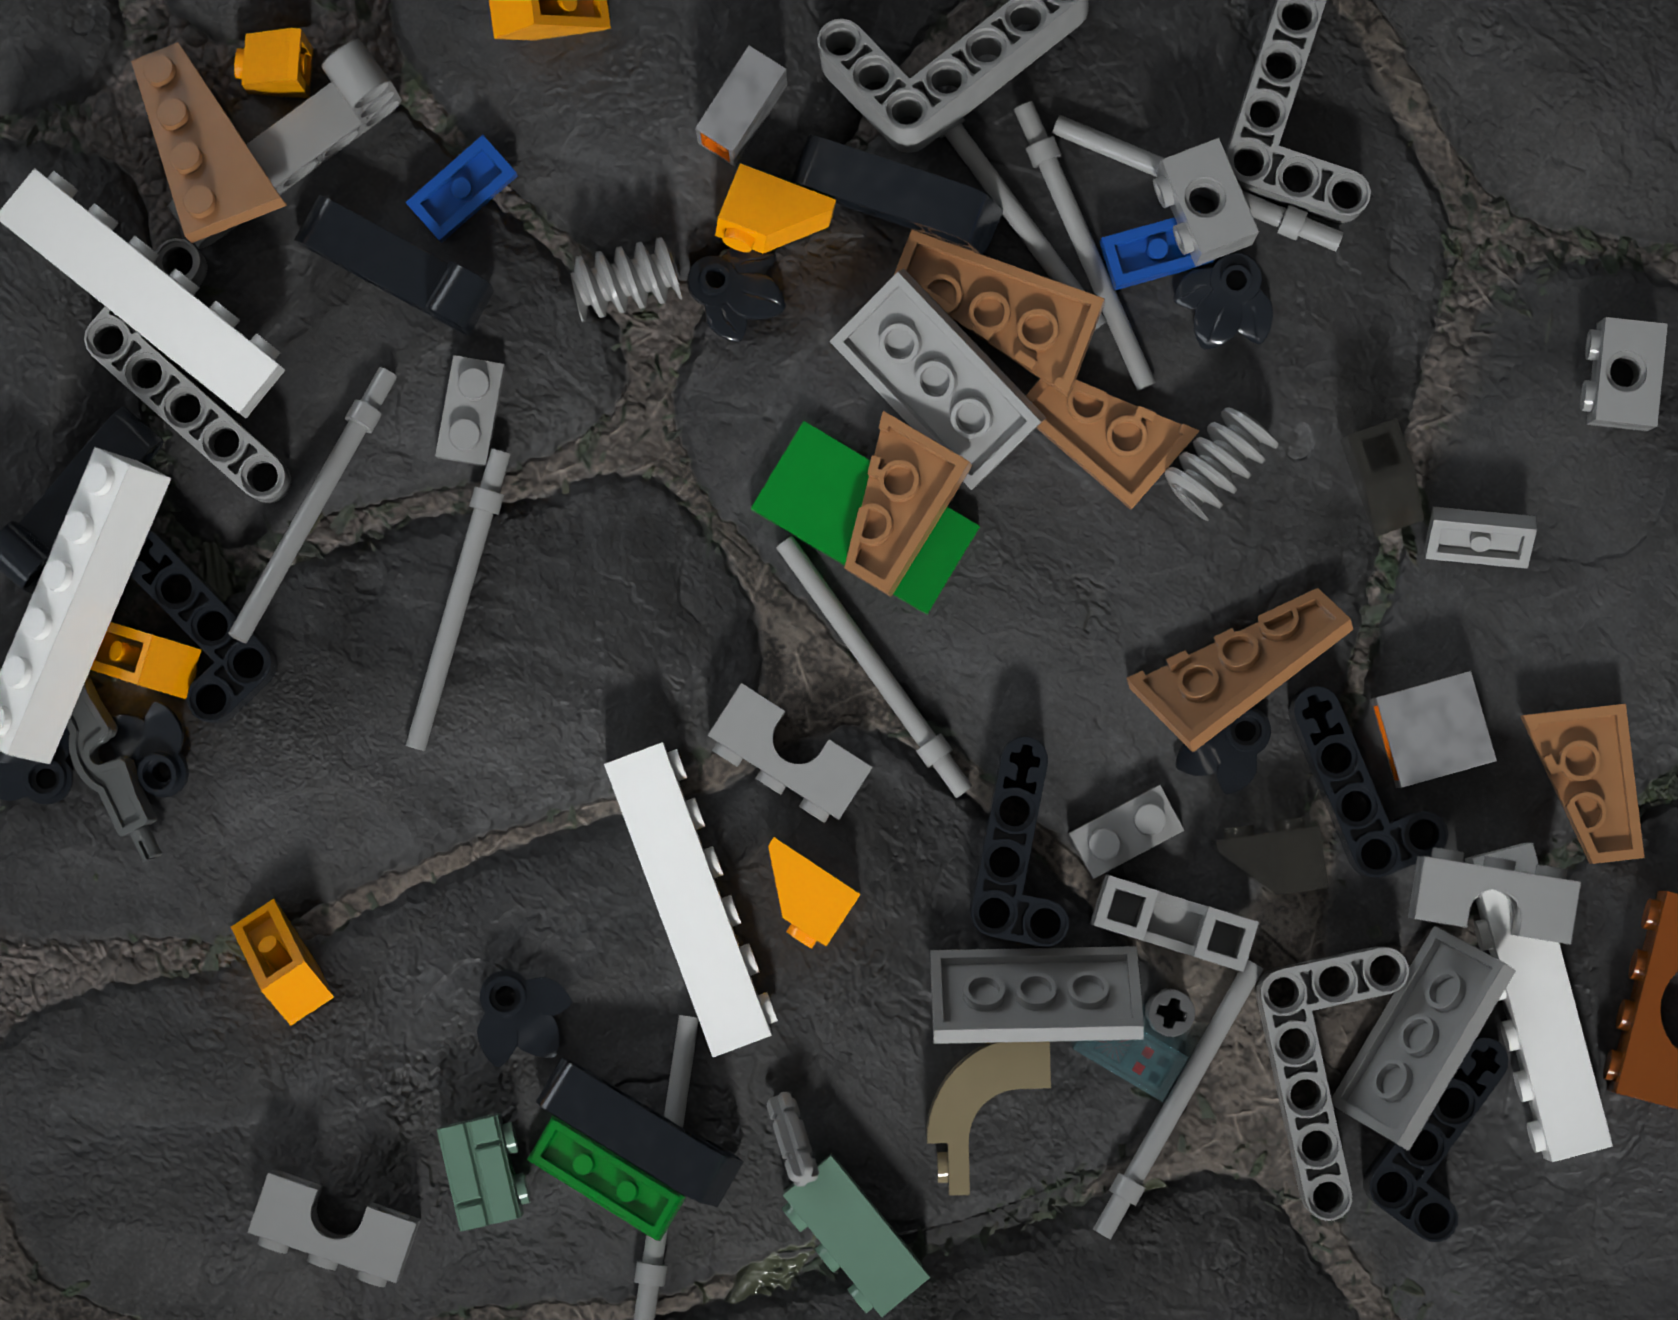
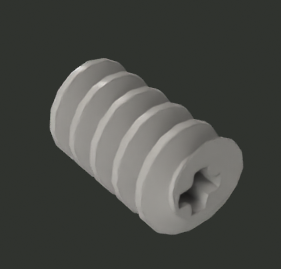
M662 237L656 238L654 254L651 255L642 242H637L634 259H630L621 246L616 247L614 263L612 264L608 262L602 251H598L595 254L594 268H589L581 255L575 258L574 272L571 273V280L582 322H586L588 306L590 305L600 318L606 317L608 301L613 302L619 313H626L628 297L630 296L633 297L640 309L646 308L648 292H652L660 304H666L668 288L670 287L674 289L679 299L682 300L672 251Z
M1230 407L1224 408L1221 412V417L1226 426L1216 422L1210 423L1207 426V432L1212 441L1202 437H1198L1193 441V447L1198 456L1188 452H1183L1179 456V462L1184 471L1174 467H1168L1165 471V477L1175 495L1192 512L1206 521H1209L1202 507L1205 502L1219 509L1223 506L1216 492L1219 488L1233 494L1237 491L1230 476L1233 473L1247 479L1251 476L1244 461L1250 458L1261 464L1265 462V458L1258 446L1263 443L1275 449L1279 447L1275 438L1258 421L1247 413Z

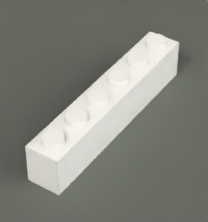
M34 168L0 210V222L239 414L247 418L284 373L285 369L275 362L280 352L257 333L249 341L235 330L234 327L240 320L217 301L208 308L195 298L194 294L198 291L199 287L176 268L168 276L153 263L159 255L139 238L134 236L127 243L114 233L113 230L118 225V222L95 203L87 211L72 198L78 190L55 171L46 178Z
M96 447L94 448L0 671L1 752L6 755L41 763H51L170 483V477L137 460Z
M662 742L605 763L604 766L712 1057L772 1036L769 1024L777 1022L778 1019L768 993L765 992L758 995L751 975L757 974L760 971L750 944L740 946L733 927L742 923L731 895L722 898L715 878L724 874L714 847L711 846L703 849L697 830L706 826L696 799L685 800L679 781L686 779L687 774L678 750L675 749L667 752L666 746Z
M1522 843L1465 858L1466 863L1483 866L1485 856L1516 861L1515 871L1535 874L1536 864L1539 865L1533 843ZM1488 890L1481 893L1475 898L1481 920L1474 921V929L1481 951L1489 950L1491 956L1516 970L1498 1000H1502L1507 1020L1500 1022V1027L1508 1052L1516 1051L1520 1071L1513 1073L1514 1082L1521 1102L1529 1101L1534 1121L1527 1122V1131L1534 1152L1542 1151L1544 1159L1555 1162L1613 1147L1560 944L1558 942L1511 935L1513 908L1510 901L1496 890Z

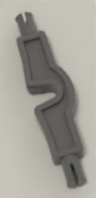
M88 674L67 723V728L70 732L69 751L71 760L84 783L99 793L118 835H130L142 859V863H146L163 854L149 825L156 822L157 817L145 794L144 788L139 783L135 762L128 756H120L106 763L102 762L99 758L100 747L116 735L118 727L100 699Z

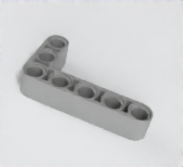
M1010 0L910 79L856 23L843 18L834 19L820 29L817 37L821 68L828 80L894 148L906 153L917 152L929 145L1080 26L1087 18L1089 0ZM1022 24L1036 26L1035 29L1025 32L1016 29ZM846 47L852 49L846 55H835L832 53L838 48ZM987 54L998 57L996 60L986 63L977 60L978 57ZM878 81L886 84L877 90L865 88L871 82ZM946 85L958 87L956 91L947 94L937 91ZM905 116H914L919 119L917 122L909 125L898 122L899 119Z
M1276 0L1225 153L1242 191L1287 207L1290 204L1308 212V214L1332 222L1346 223L1353 221L1362 213L1370 201L1371 189L1365 177L1354 170L1279 146L1327 0ZM1289 8L1301 10L1307 17V27L1302 30L1288 28L1283 22L1282 12ZM1274 56L1285 58L1291 65V76L1285 79H1277L1271 76L1266 68V60ZM1259 104L1267 105L1274 111L1276 123L1267 128L1259 127L1251 120L1250 108ZM1243 152L1254 155L1259 161L1260 172L1254 176L1240 174L1234 166V157ZM1292 168L1304 172L1309 181L1308 189L1300 193L1289 190L1284 185L1283 172ZM1337 185L1351 187L1356 192L1357 205L1350 209L1339 207L1333 201V187Z
M355 39L331 54L322 64V68L331 83L246 144L279 194H282L393 112L401 103L402 99L391 80L360 39ZM172 200L168 208L180 223L174 200ZM237 226L196 241L194 244L198 249L208 247Z
M174 238L165 241L155 250L159 256L153 264L168 276L170 275L168 269L169 262L172 257L182 252L191 254L193 265L190 272L185 276L198 287L202 284L207 274V263L205 257L193 244L185 239ZM105 306L85 330L84 342L91 356L246 494L264 503L277 502L286 496L291 485V475L286 465L149 344L145 337ZM120 329L124 338L121 348L113 354H103L100 348L102 335L108 330ZM149 363H158L162 370V377L159 383L153 388H141L138 382V374L141 368ZM187 397H197L201 406L198 417L192 422L181 423L176 415L179 402ZM235 431L239 438L238 449L231 456L219 457L214 448L216 438L222 432ZM263 465H273L278 474L275 486L265 492L257 491L252 482L256 469Z
M1374 946L1273 968L1266 971L1259 978L1256 985L1258 1008L1300 1199L1303 1206L1311 1214L1324 1221H1335L1349 1211L1352 1204V1190L1312 1011L1399 991L1408 979L1409 965L1406 958L1399 951L1389 947ZM1386 955L1395 965V974L1388 983L1379 985L1372 980L1370 966L1377 957ZM1336 966L1343 972L1345 984L1339 993L1326 995L1319 986L1320 975L1326 968ZM1286 977L1294 986L1293 999L1287 1005L1275 1006L1268 996L1269 986L1275 979ZM1298 1028L1304 1034L1305 1047L1299 1055L1286 1057L1279 1047L1281 1035L1286 1030ZM1302 1079H1309L1316 1087V1098L1311 1105L1305 1108H1298L1291 1100L1292 1087ZM1312 1131H1322L1328 1140L1326 1151L1317 1158H1308L1302 1151V1141ZM1323 1182H1333L1339 1190L1337 1202L1328 1209L1317 1208L1313 1201L1315 1188Z

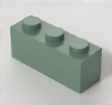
M830 1152L817 1163L819 1174L816 1181L808 1182L802 1187L796 1186L793 1182L783 1191V1197L788 1203L781 1209L800 1232L809 1227L821 1243L814 1249L833 1273L841 1267L848 1275L853 1284L847 1290L858 1305L866 1313L874 1308L883 1317L930 1278V1274L837 1158Z

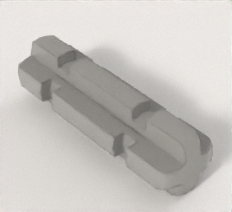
M781 1092L778 1096L769 1098L766 1107L770 1119L774 1120L773 1129L782 1158L787 1159L785 1161V1168L791 1181H794L796 1186L802 1187L808 1182L816 1181L819 1170L815 1159L811 1158L813 1151L803 1120L799 1119L800 1110L797 1101L792 1098L789 1092Z

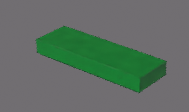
M555 1115L551 1117L527 1158L529 1162L656 1241L662 1240L687 1197Z

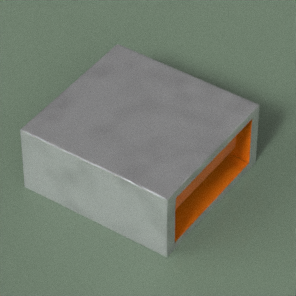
M749 45L696 126L698 144L735 167L787 86L786 68Z
M1471 671L1371 699L1396 788H1403L1497 761Z

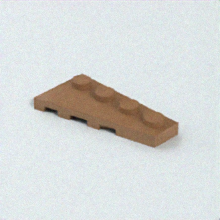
M179 42L131 61L182 230L190 243L287 206Z
M911 229L894 275L904 268L956 323L1069 398L1103 310L1105 299Z
M1316 588L1259 615L1258 622L1245 629L1234 632L1233 628L1214 636L1215 643L1189 655L1186 650L1166 659L1168 665L1147 675L1142 670L1126 679L1130 690L1194 752L1353 630L1351 618L1319 588Z

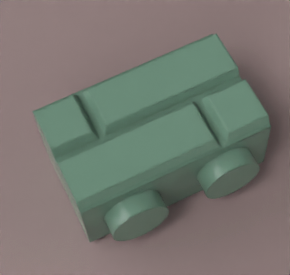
M496 1113L439 1127L437 1134L460 1232L522 1217L524 1214L522 1205L531 1203L524 1172L515 1174L510 1154L519 1152L513 1123L503 1124L501 1113Z

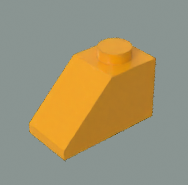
M489 0L494 39L540 40L604 31L611 28L607 0Z
M300 28L247 33L245 35V48L236 49L234 62L235 78L242 79L241 85L248 94L309 99L314 48Z
M740 163L719 213L715 236L723 238L722 240L727 246L737 251L750 252L754 250L763 254L828 228L833 217L836 199Z
M110 622L90 670L186 699L190 685L197 673V663L201 649Z
M773 837L768 848L782 917L791 923L786 932L811 949L817 941L827 946L861 894Z
M275 899L270 900L231 926L260 990L290 1026L334 998L319 965Z

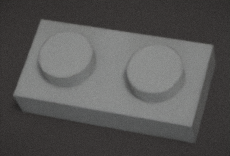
M453 355L435 454L436 458L486 467L491 450L504 378V364Z
M1433 507L1424 545L1425 559L1528 569L1537 532L1536 516Z
M1158 785L1068 834L1091 878L1094 879L1183 832L1184 828L1161 785Z

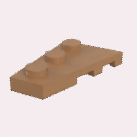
M1041 379L1026 394V397L1046 417L1037 429L1130 510L1133 509L1199 432L1197 429L1157 415L1156 412L1123 401L1078 380H1075L1069 398Z
M883 411L879 424L880 433L875 454L871 457L867 473L869 478L862 507H859L844 568L891 597L973 465L970 461Z
M1626 704L1520 716L1589 864L1644 858Z

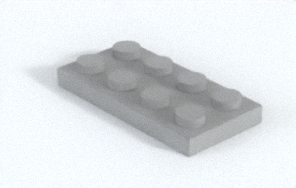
M904 268L898 271L829 341L910 427L970 461L973 466L963 482L971 490L988 476L1046 419L1042 412Z
M1434 926L1409 967V976L1406 984L1399 991L1394 992L1331 1098L1333 1106L1409 1151L1516 970L1497 958Z
M1137 946L930 950L934 1044L1143 1040L1144 1021Z

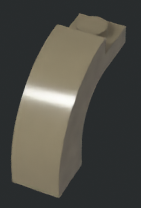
M1050 1041L986 1043L963 1057L940 1084L928 1114L926 1142L927 1144L947 1143V1152H937L938 1183H948L949 1196L970 1195L969 1134L972 1122L980 1108L988 1100L1005 1091L1051 1088Z

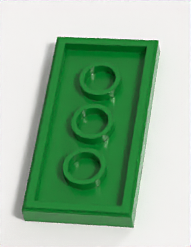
M803 421L752 505L751 510L845 566L859 507H862L869 478L867 473L870 460ZM947 507L893 595L928 615L980 526Z

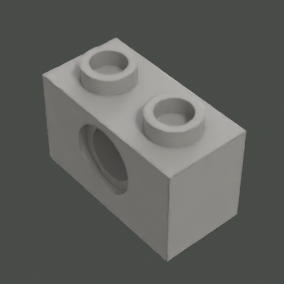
M1219 138L1161 160L1156 173L1158 178L1153 179L1154 189L1162 207L1170 206L1177 221V225L1173 226L1177 245L1183 255L1190 253L1195 267L1253 245L1259 230ZM1195 195H1205L1213 201L1215 211L1208 214L1199 213L1192 208L1189 199Z
M1605 317L1596 324V330H1589L1586 340L1585 357L1586 360H1593L1591 381L1584 380L1580 397L1581 411L1588 412L1586 425L1649 431L1657 427L1668 324ZM1614 361L1625 362L1632 369L1633 381L1629 387L1619 386L1612 380L1610 368Z

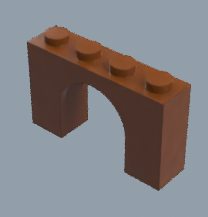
M1657 891L1656 898H1649L1643 911L1641 928L1647 929L1643 949L1637 948L1630 962L1628 977L1634 980L1630 1000L1623 999L1617 1013L1616 1029L1622 1031L1617 1050L1610 1049L1606 1057L1603 1079L1609 1080L1607 1091L1678 1109V1049L1671 1043L1664 1031L1660 1012L1664 990L1671 978L1678 972V894L1669 891Z

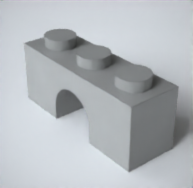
M741 683L708 734L710 738L716 741L712 751L736 767L739 766L742 759L748 761L760 769L755 779L780 795L786 787L804 798L799 807L825 823L829 815L839 820L873 767L830 739L820 754L808 763L793 764L785 761L774 748L773 735L786 712Z
M1434 847L1431 857L1417 856L1408 918L1467 927L1470 907L1475 898L1485 891L1496 890L1506 896L1512 905L1513 923L1511 935L1571 944L1581 882L1566 880L1568 869L1536 864L1535 874L1515 871L1516 861L1489 856L1484 857V863L1481 866L1463 863L1464 852Z
M1105 875L1090 924L1244 972L1259 922L1120 878Z
M277 1169L267 1174L247 1232L259 1236L257 1243L259 1246L287 1254L289 1247L309 1253L307 1262L335 1271L338 1264L358 1270L357 1279L378 1287H385L387 1280L393 1283L399 1281L421 1221L420 1218L372 1202L367 1206L357 1231L350 1234H336L322 1225L317 1213V1204L324 1185Z

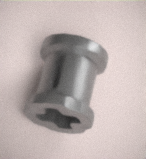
M1164 988L1149 997L1145 1005V1017L1150 1022L1153 1030L1164 1036L1176 1037L1184 1034L1191 1028L1195 1019V1009L1187 995L1175 989ZM1171 998H1176V1008L1183 1011V1016L1181 1020L1172 1019L1169 1027L1163 1026L1164 1018L1156 1014L1159 1004L1163 1006L1168 1005Z

